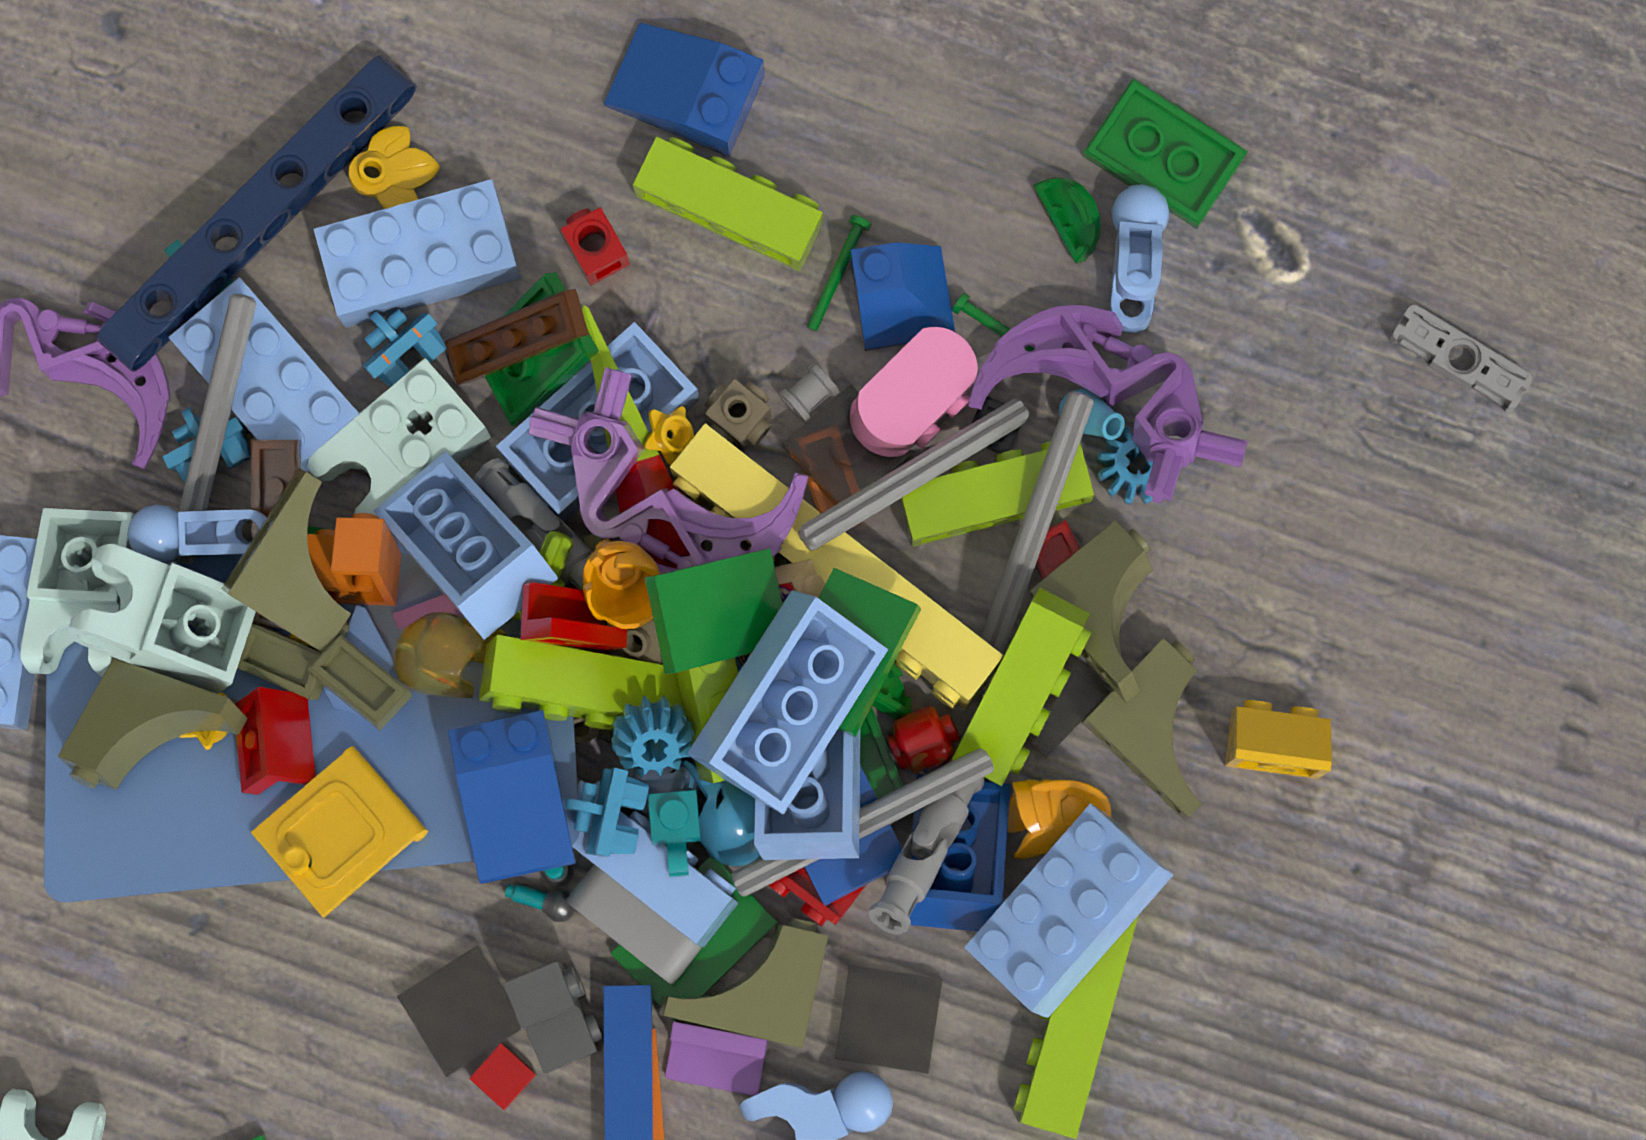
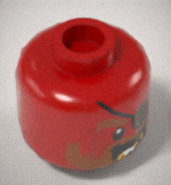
M930 705L897 718L892 726L893 733L887 735L889 745L900 768L903 770L909 767L913 773L918 775L950 762L955 754L953 742L961 739L951 715L948 713L941 716L938 710Z

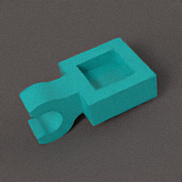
M696 790L648 794L652 845L667 844L669 877L689 876L686 842L700 841Z

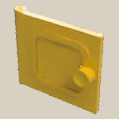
M355 746L347 748L341 756L251 831V834L323 918L413 841H420L428 833L426 827ZM310 857H311L312 864H311V867L309 868L308 865H309Z

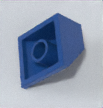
M895 242L851 249V268L865 351L906 345L923 328L941 327L955 332L941 246Z

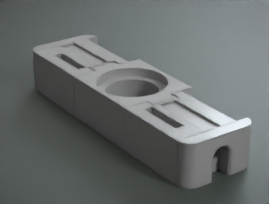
M1418 305L1408 307L1390 335L1391 344L1399 340L1400 345L1426 361L1432 360L1429 365L1430 368L1463 388L1469 390L1473 385L1475 386L1474 390L1503 406L1505 404L1507 407L1504 412L1506 413L1512 412L1518 406L1522 395L1529 388L1533 380L1532 375L1526 370ZM1455 347L1468 349L1473 356L1472 367L1466 371H1460L1452 367L1448 358L1450 350Z

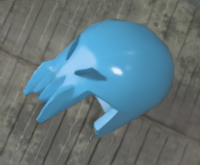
M685 760L686 768L707 799L701 814H698L700 843L711 858L728 866H745L756 861L760 854L754 844L755 798L726 780L717 783L700 780L696 764ZM721 788L723 801L716 807L717 795Z

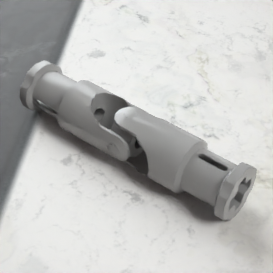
M495 458L485 463L475 474L473 481L524 534L539 553L550 531L563 533L573 540L574 545L560 578L566 584H573L577 589L583 590V568L593 551L561 518L548 508V505L527 483H519L509 472V465L505 460Z
M983 777L924 806L920 813L917 828L909 835L885 879L886 890L880 901L873 904L868 911L871 921L883 931L896 935H901L908 931L911 925L909 917L916 903L922 902L925 899L946 857L948 847L953 843L968 816L967 806L973 794L980 791L984 785ZM914 855L919 860H912L911 858Z

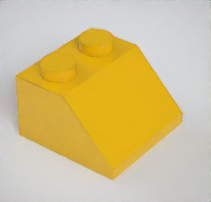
M1245 700L1244 707L1236 706L1231 711L1225 766L1318 779L1331 771V719L1319 718V710L1313 708L1291 707L1290 713L1272 711L1271 703Z

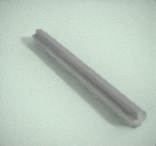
M232 294L229 299L179 512L207 511L256 308L254 298L247 295ZM196 555L178 556L173 561L192 564L195 561Z
M1070 391L1067 395L981 635L984 641L1002 655L1004 654L1094 404L1090 396L1080 392Z
M1012 399L806 522L798 532L800 540L807 549L816 550L1022 426L1030 416L1028 409L1021 400Z
M977 749L861 807L859 812V839L992 773L994 767L988 753L983 749ZM760 858L734 871L731 874V878L738 893L741 896H747L819 859L762 860Z

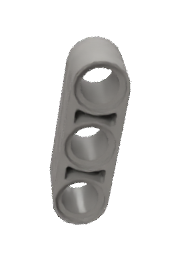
M595 864L592 865L565 900L575 910L671 985H674L702 949L701 946L691 941Z

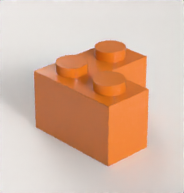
M356 513L352 515V518H337L335 530L322 529L316 531L315 534H307L309 555L315 573L324 589L338 604L396 606L402 553L384 519L369 513Z

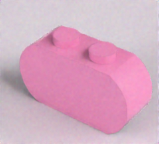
M923 328L859 391L856 399L852 402L850 423L859 442L871 452L885 457L904 456L915 444L921 450L924 449L941 431L936 423L946 413L953 419L969 403L970 396L966 393L976 381L978 367L976 356L968 342L959 334L946 328Z

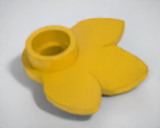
M392 126L380 130L373 135L368 151L362 152L353 158L348 169V179L351 186L358 193L375 197L381 206L386 209L418 200L414 190L430 182L439 171L440 166L427 152L417 148H409L410 130L408 127ZM368 166L375 167L379 171L380 176L369 178L365 175L364 168Z

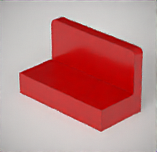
M535 582L525 583L523 586L520 640L594 651L627 648V629L606 626L604 621L597 620L586 604L583 590Z
M257 687L235 703L237 708L248 718L239 735L236 734L241 793L259 795L278 781L306 785L316 777L307 698L294 692Z

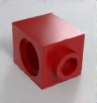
M601 207L592 212L589 208L574 213L566 220L567 225L560 229L565 243L590 286L630 265L628 255ZM591 234H598L605 238L603 247L595 252H588L581 248L584 238Z

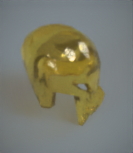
M451 612L428 613L406 626L394 647L393 667L399 681L411 691L440 697L473 698V684L462 679L465 666L469 661L484 664L486 645L496 635H508L497 629L484 640L465 618Z

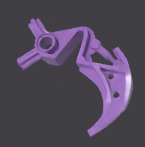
M19 297L8 299L1 303L0 397L9 394L14 325L17 321L22 320L39 369L52 381L99 386L117 395L130 407L138 420L140 430L138 450L132 465L146 470L162 434L168 402H170L169 381L159 354L157 353L141 369L132 372L118 359L113 363H109L107 358L113 355L98 341L70 352L63 351L54 345L53 342L59 331L84 335L87 332L99 333L103 325L116 312L94 302H88L83 313L104 322L102 325L91 324L88 320L63 317L54 310L40 311L32 302ZM139 377L146 378V383L143 386H137L136 380Z
M1086 305L1056 306L1039 312L1010 329L997 341L993 351L982 365L969 400V407L981 409L987 395L997 383L1004 378L1021 373H1048L1061 376L1102 397L1109 407L1164 382L1135 417L1133 441L1146 459L1153 462L1144 493L1145 495L1153 496V501L1157 503H1162L1163 499L1172 500L1181 468L1188 466L1189 463H1194L1196 457L1241 467L1248 443L1246 440L1203 430L1204 423L1193 373L1188 363L1180 356L1170 352L1154 355L1148 346L1137 345L1133 347L1116 339V337L1121 336L1123 330L1122 323L1116 313ZM1094 341L1105 346L1104 350L1127 360L1126 369L1109 368L1091 342ZM1026 347H1033L1034 350H1033V351H1026L1025 348H1026ZM1169 436H1178L1182 439H1173Z
M605 367L594 411L582 413L579 419L542 408H535L534 414L530 419L528 434L572 446L571 453L581 516L588 530L601 538H615L619 536L622 541L633 542L662 560L666 558L677 565L678 569L657 564L660 574L769 548L773 558L782 549L781 545L788 536L799 512L808 476L799 473L794 474L791 486L778 506L770 512L753 518H729L714 514L691 501L676 489L669 491L668 488L661 489L612 519H607L604 516L603 508L645 450L630 424L620 420L632 374ZM598 426L606 428L611 435V445L605 453L595 451L590 444L591 432ZM649 519H662L671 522L689 551L690 556H679L669 550L670 546L647 534ZM745 539L751 542V549L748 551L741 548V542ZM704 540L712 542L713 546L710 551L703 549L702 543Z

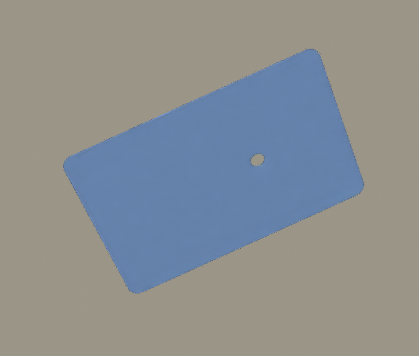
M393 536L402 553L396 606H357L366 608L404 681L405 687L410 690L412 697L379 731L360 715L333 708L324 691L325 686H323L319 700L308 699L315 773L317 776L341 756L347 748L355 746L428 830L427 835L418 842L413 841L379 871L473 862L474 856L455 774L448 730L536 712V710L521 708V711L517 713L501 712L493 709L491 702L479 700L486 645L496 635L520 639L521 620L510 618L485 640L464 616L398 630L392 613L444 594ZM243 554L196 555L195 561L192 564L178 563L173 560L165 564L170 565L174 563L225 584ZM339 604L351 613L346 621L350 623L356 605ZM188 624L189 629L194 633L196 628ZM270 628L290 637L291 633L283 628ZM73 642L64 650L57 670L46 674L44 887L48 895L59 902H76L290 880L251 834V831L305 785L278 781L259 795L241 793L236 734L228 732L222 740L213 743L209 750H205L196 737L174 738L158 746L143 757L124 777L117 790L101 784H97L96 788L92 789L78 783L69 776L72 769L58 757V754L102 677L91 668L88 661V647L77 642ZM237 668L232 684L221 693H224L228 698L239 701L257 687L291 691ZM570 716L565 721L546 719L550 730L564 806L566 798L578 800L574 717ZM565 809L573 846L580 831L574 830L577 812ZM310 857V862H309V865H308L309 868L311 867V864H312L311 857Z

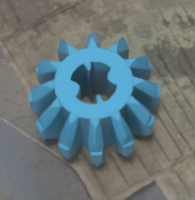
M1126 426L1121 433L1122 442L1117 438L1114 440L1106 439L1105 444L1111 452L1105 451L1098 454L1097 461L1109 466L1099 471L1098 479L1100 481L1114 479V482L1107 491L1111 497L1116 495L1122 488L1126 490L1124 496L1125 504H1132L1135 492H1139L1142 502L1148 504L1152 501V496L1145 495L1144 491L1153 462L1146 459L1133 441L1132 430ZM1132 456L1133 461L1136 460L1137 456L1144 459L1146 462L1143 467L1145 474H1141L1139 469L1136 474L1129 472L1127 469L1130 463L1128 457Z
M644 695L641 705L638 707L626 703L623 710L624 715L614 717V733L611 738L613 751L620 757V763L624 766V769L635 767L636 772L641 778L649 770H655L660 778L666 767L679 770L681 758L690 757L687 753L692 747L691 741L694 735L692 722L686 718L685 710L681 707V704L670 706L669 701L664 695L656 703H650V700Z

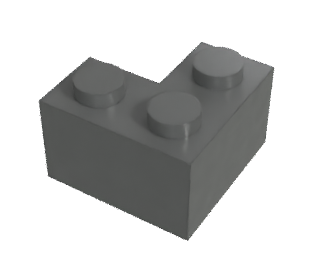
M555 961L503 983L519 1025L522 1029H526L543 1073H550L600 1052L597 1041L604 1039L594 1012L587 1015L584 1012L579 997L586 995V991L576 968H567L565 963Z

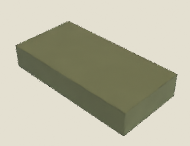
M252 622L237 667L238 669L310 700H319L323 685L312 677L307 669L322 654L321 651L259 623Z
M341 634L307 668L312 677L379 731L412 697L408 688Z

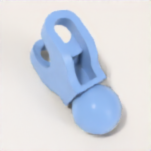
M1144 184L1129 186L1121 192L1114 200L1111 209L1112 221L1118 233L1115 242L1109 311L1116 313L1123 326L1122 332L1138 333L1149 326L1153 312L1154 297L1157 294L1161 279L1162 232L1167 227L1170 217L1166 198L1156 188ZM1125 298L1141 301L1142 313L1130 318L1124 315L1120 309V302Z
M155 504L144 507L133 516L129 523L127 536L132 551L162 563L171 562L176 557L184 555L243 554L250 545L243 538L241 532L243 525L248 520H252L257 524L259 530L267 517L256 510L177 512L169 506Z
M860 1071L846 1076L840 1081L836 1089L832 1088L820 1093L813 1092L803 1085L796 1083H782L744 1100L739 1105L742 1116L747 1121H756L771 1116H778L787 1120L795 1130L796 1140H838L852 1131L865 1133L875 1131L884 1125L892 1112L893 1097L891 1089L884 1079L875 1073Z

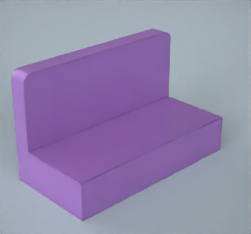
M673 1022L670 1037L672 1043L665 1073L667 1079L752 1096L758 1094L769 1040Z

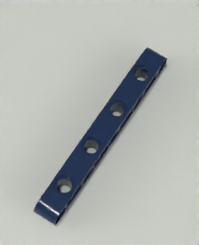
M378 55L373 58L103 325L97 335V341L132 372L146 365L170 341L168 338L205 307L370 143L373 135L382 130L406 106L416 91V84L384 56ZM351 111H361L366 115L364 119L356 123L347 122L343 119ZM294 173L302 176L301 181L294 186H284L279 183L282 177L287 174ZM224 237H234L238 240L236 246L230 250L223 251L215 248L216 243ZM168 301L173 304L171 310L165 315L157 316L150 313V309L157 302Z

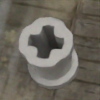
M813 362L807 367L808 373L789 390L782 389L778 393L785 405L804 424L811 420L810 414L829 396L835 398L840 394L839 389L829 376Z

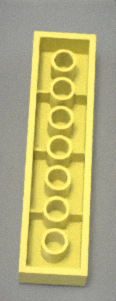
M706 423L670 466L674 479L673 486L678 492L696 504H702L712 513L729 518H753L770 512L780 504L789 490L787 486ZM802 500L795 522L781 545L782 549L772 558L773 561L782 566L811 559L817 574L822 577L824 583L827 582L833 568H837L918 604L921 611L894 664L915 681L920 675L933 685L931 693L953 710L958 704L966 710L997 671L1004 655L846 532L816 550L807 549L800 540L798 532L803 524L821 513L805 500ZM747 540L746 542L749 545L748 550H750L751 542Z

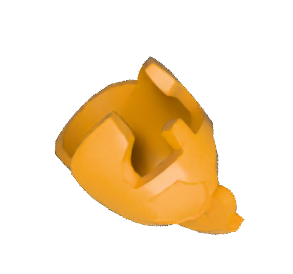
M608 538L606 540L603 539L595 546L596 549L588 557L583 568V594L586 604L597 620H606L618 628L635 629L644 626L653 619L645 578L660 574L659 568L653 558L639 545L633 542H611Z
M1026 779L1024 781L1012 782L1014 793L1009 800L1007 832L1015 833L1028 830L1020 847L1013 853L1014 858L1030 859L1046 854L1090 803L1111 817V806L1107 796L1090 784L1074 780L1042 779L1040 781Z

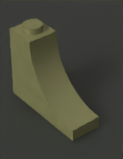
M298 468L221 589L323 653L340 634L345 638L350 628L349 623L346 621L351 613L341 607L328 594L313 568L308 549L307 527L311 506L322 481Z
M1115 520L1032 588L1030 593L1034 598L1039 588H1042L1091 613L1084 628L1092 633L1081 656L1127 703L1140 692V689L1132 671L1122 659L1119 641L1120 626L1130 597L1153 569L1146 554L1151 549L1144 538L1135 529L1127 532Z
M1163 638L1132 670L1140 692L1126 703L1113 690L1085 719L1083 724L1185 821L1202 803L1191 792L1178 768L1173 750V721L1182 692L1198 670L1192 665L1195 658L1182 644L1174 641L1170 645Z
M113 658L58 757L72 769L69 776L78 783L95 789L97 784H101L117 790L128 772L143 757L158 746L182 734L196 731H224L239 735L248 718L228 697Z
M790 918L789 926H775L773 936L763 956L739 981L721 991L701 997L673 998L663 996L659 1015L803 1048L828 935L816 933L818 927L816 923Z

